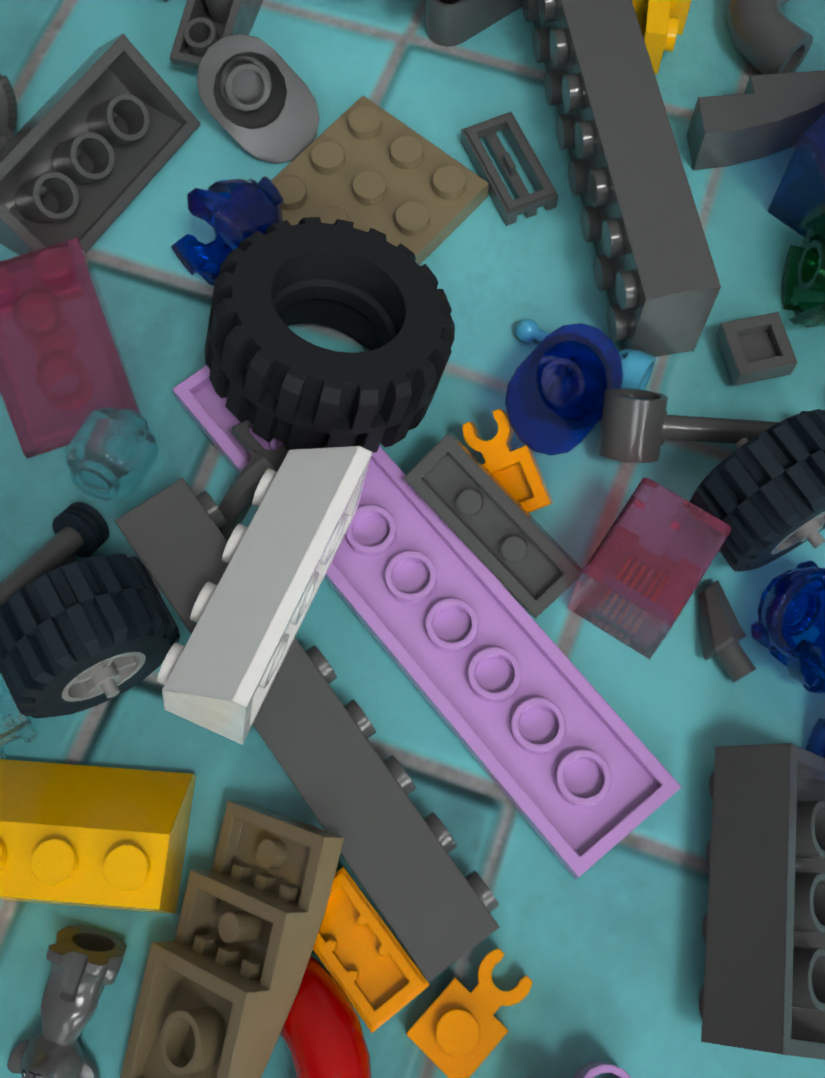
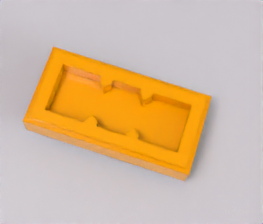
M342 867L335 873L325 915L313 950L373 1033L430 984L345 868Z

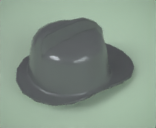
M241 33L222 37L208 47L199 62L196 82L200 99L209 113L243 149L257 159L275 164L293 161L317 136L320 118L316 100L307 85L271 46L258 37Z

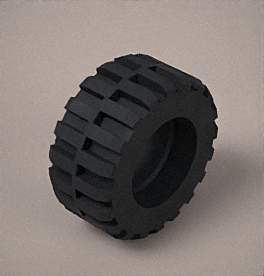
M320 217L302 218L297 225H290L288 220L267 227L265 235L257 231L240 242L239 247L230 252L220 266L219 276L215 278L205 343V364L210 369L209 379L215 392L221 398L227 397L225 407L241 423L249 420L253 424L252 432L269 443L273 438L287 443L286 450L288 451L295 449L361 446L375 453L378 451L380 443L384 447H389L406 438L408 430L416 428L425 417L452 352L451 346L455 339V324L450 315L452 309L444 290L437 289V278L426 264L419 266L415 262L414 252L401 243L396 247L387 242L386 234L370 228L369 232L353 228L354 222L337 219L334 224L321 223ZM300 323L329 325L351 334L370 351L346 353L321 348L304 340L289 329L288 326Z

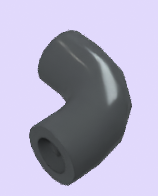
M729 0L726 20L735 49L762 75L795 72L807 55L813 37L783 14L781 8L789 0Z

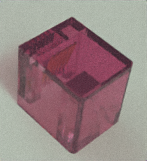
M644 477L581 571L567 609L650 659L672 628L732 529L728 524L655 481Z

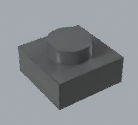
M779 312L724 322L720 324L716 333V338L733 386L791 375L798 363Z

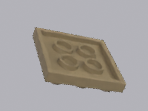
M362 96L251 199L253 212L269 225L288 220L290 225H297L302 218L320 217L321 223L334 224L337 219L354 222L353 228L369 232L370 228L386 234L387 242L396 247L401 243L414 252L415 262L420 265L488 197L489 183L374 102Z

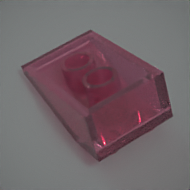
M78 237L0 261V393L23 454L27 459L143 420L97 278Z

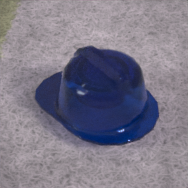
M577 323L559 327L547 335L517 367L507 386L505 405L508 419L520 441L533 451L549 456L567 453L583 441L602 417L605 390L621 388L623 379L621 357L612 340L596 327Z

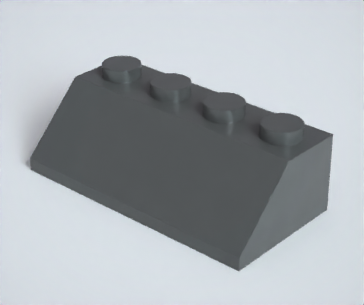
M124 34L99 47L0 150V244L57 279L65 277L201 124Z
M792 743L715 746L714 770L709 781V790L713 801L711 839L706 848V863L709 870L708 909L702 924L706 951L704 985L699 995V1013L702 1019L701 1042L825 1060V758Z

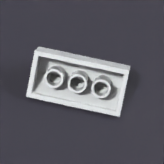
M361 446L289 450L278 472L270 468L265 471L252 500V505L258 507L249 527L239 523L226 544L222 561L228 563V566L218 585L208 581L196 599L190 620L196 622L197 625L185 646L175 642L161 665L157 682L164 685L162 689L164 710L243 745L354 518L372 451Z

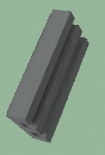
M512 112L461 129V143L479 177L489 183L488 193L506 226L516 223L517 215L524 213L526 218L536 215L537 208L544 206L546 211L557 207L558 193ZM502 130L536 192L529 194L516 170V165L509 153L504 149L496 132ZM482 137V139L484 140L505 181L507 182L510 190L512 191L515 197L514 200L509 194L505 184L503 183L499 173L497 172L493 162L491 161L487 151L485 150L479 138Z

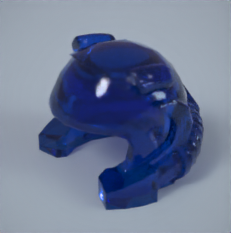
M266 176L262 177L259 183L251 178L249 180L237 178L216 181L209 186L208 190L195 188L187 194L188 210L193 216L203 219L214 228L215 239L210 243L204 244L198 241L195 236L186 234L173 244L171 248L191 275L198 272L209 285L214 286L215 278L220 273L221 264L230 252L239 247L240 242L257 231L265 235L267 227L284 221L280 207L284 199L275 184Z
M806 561L798 564L796 569L788 570L775 577L765 588L758 607L759 622H754L751 625V634L756 642L769 649L770 654L788 669L791 677L803 683V687L807 691L823 694L825 693V568H819L814 561Z

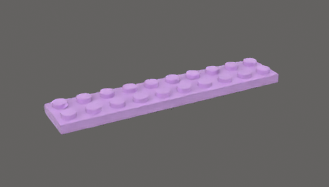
M206 365L174 387L173 392L177 401L236 472L240 474L247 466L251 454L232 434V427L241 422L225 407L227 397L221 398L215 392L209 379L210 369ZM252 428L249 429L255 439L267 450H276L286 444L276 438H273L269 443L253 433ZM379 445L378 451L372 453L357 511L324 578L576 880L682 787L495 575L403 479L406 475Z

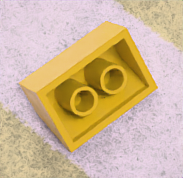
M0 759V900L177 914L196 776L190 773Z

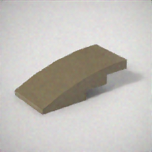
M227 801L212 870H190L174 941L151 942L120 1078H261L299 991L325 915L344 837L250 802Z

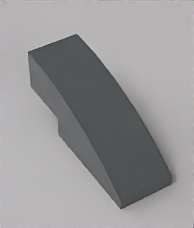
M825 70L750 75L744 94L698 97L687 131L693 171L727 167L761 159L794 147L824 131Z

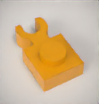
M497 409L493 411L494 419L498 424V432L491 440H483L479 436L478 429L473 422L463 424L464 439L472 449L482 453L485 463L482 465L528 513L553 504L531 447L525 445L512 450L510 441L513 437L514 428L511 418L504 410Z
M499 948L489 952L481 960L477 970L478 983L471 992L454 978L406 1033L448 1078H470L509 1031L493 1016L501 1005L511 1006L519 1003L527 996L531 989L533 981L527 975L519 979L515 987L508 991H502L494 985L492 970L505 955Z

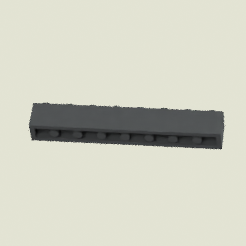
M181 478L116 519L115 522L192 634L197 623L190 620V616L199 593L208 581L218 585L228 566V563L222 561L223 552L228 541L218 529L227 522L207 491H203L195 496L185 480ZM295 638L255 718L253 726L324 830L344 837L341 855L424 977L430 982L500 927L490 914L499 907V903L476 871L473 870L464 877L448 853L455 849L457 845L437 815L431 812L423 818L407 795L414 791L416 787L399 761L393 755L384 761L379 757L367 740L376 733L373 725L354 699L343 706L331 689L329 683L337 679V676L321 651L315 645L305 651Z

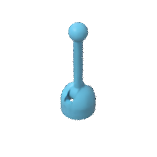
M532 319L519 321L515 329L516 336L523 342L536 340L604 368L606 380L610 388L644 390L656 362L655 356L635 349H624L615 353L611 358L539 329L537 323Z

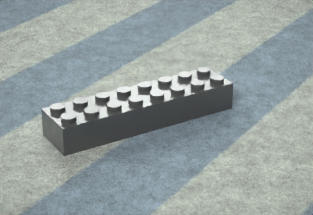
M522 0L525 21H533L535 27L533 31V49L536 62H544L546 67L544 76L546 100L549 106L556 105L558 111L556 118L558 144L561 150L568 149L571 159L568 164L570 189L573 195L581 196L583 203L581 209L582 234L586 242L593 241L595 247V282L599 291H607L610 306L607 309V324L610 337L613 341L620 340L622 350H640L655 357L694 351L721 285L632 0Z

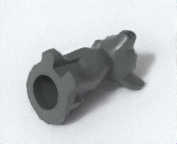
M84 925L66 926L57 932L55 943L49 945L46 959L51 962V971L40 1005L41 1033L32 1039L20 1042L12 1051L7 1063L9 1071L21 1074L22 1078H100L95 1063L83 1052L78 1042V1037L92 1018L105 985L113 984L116 981L127 945L121 938L96 927Z

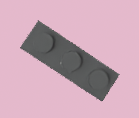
M447 433L403 478L535 619L585 573L454 434Z

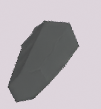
M717 580L698 595L703 657L705 660L716 656L731 680L735 683L756 670V668L738 643L746 637V634L742 630Z

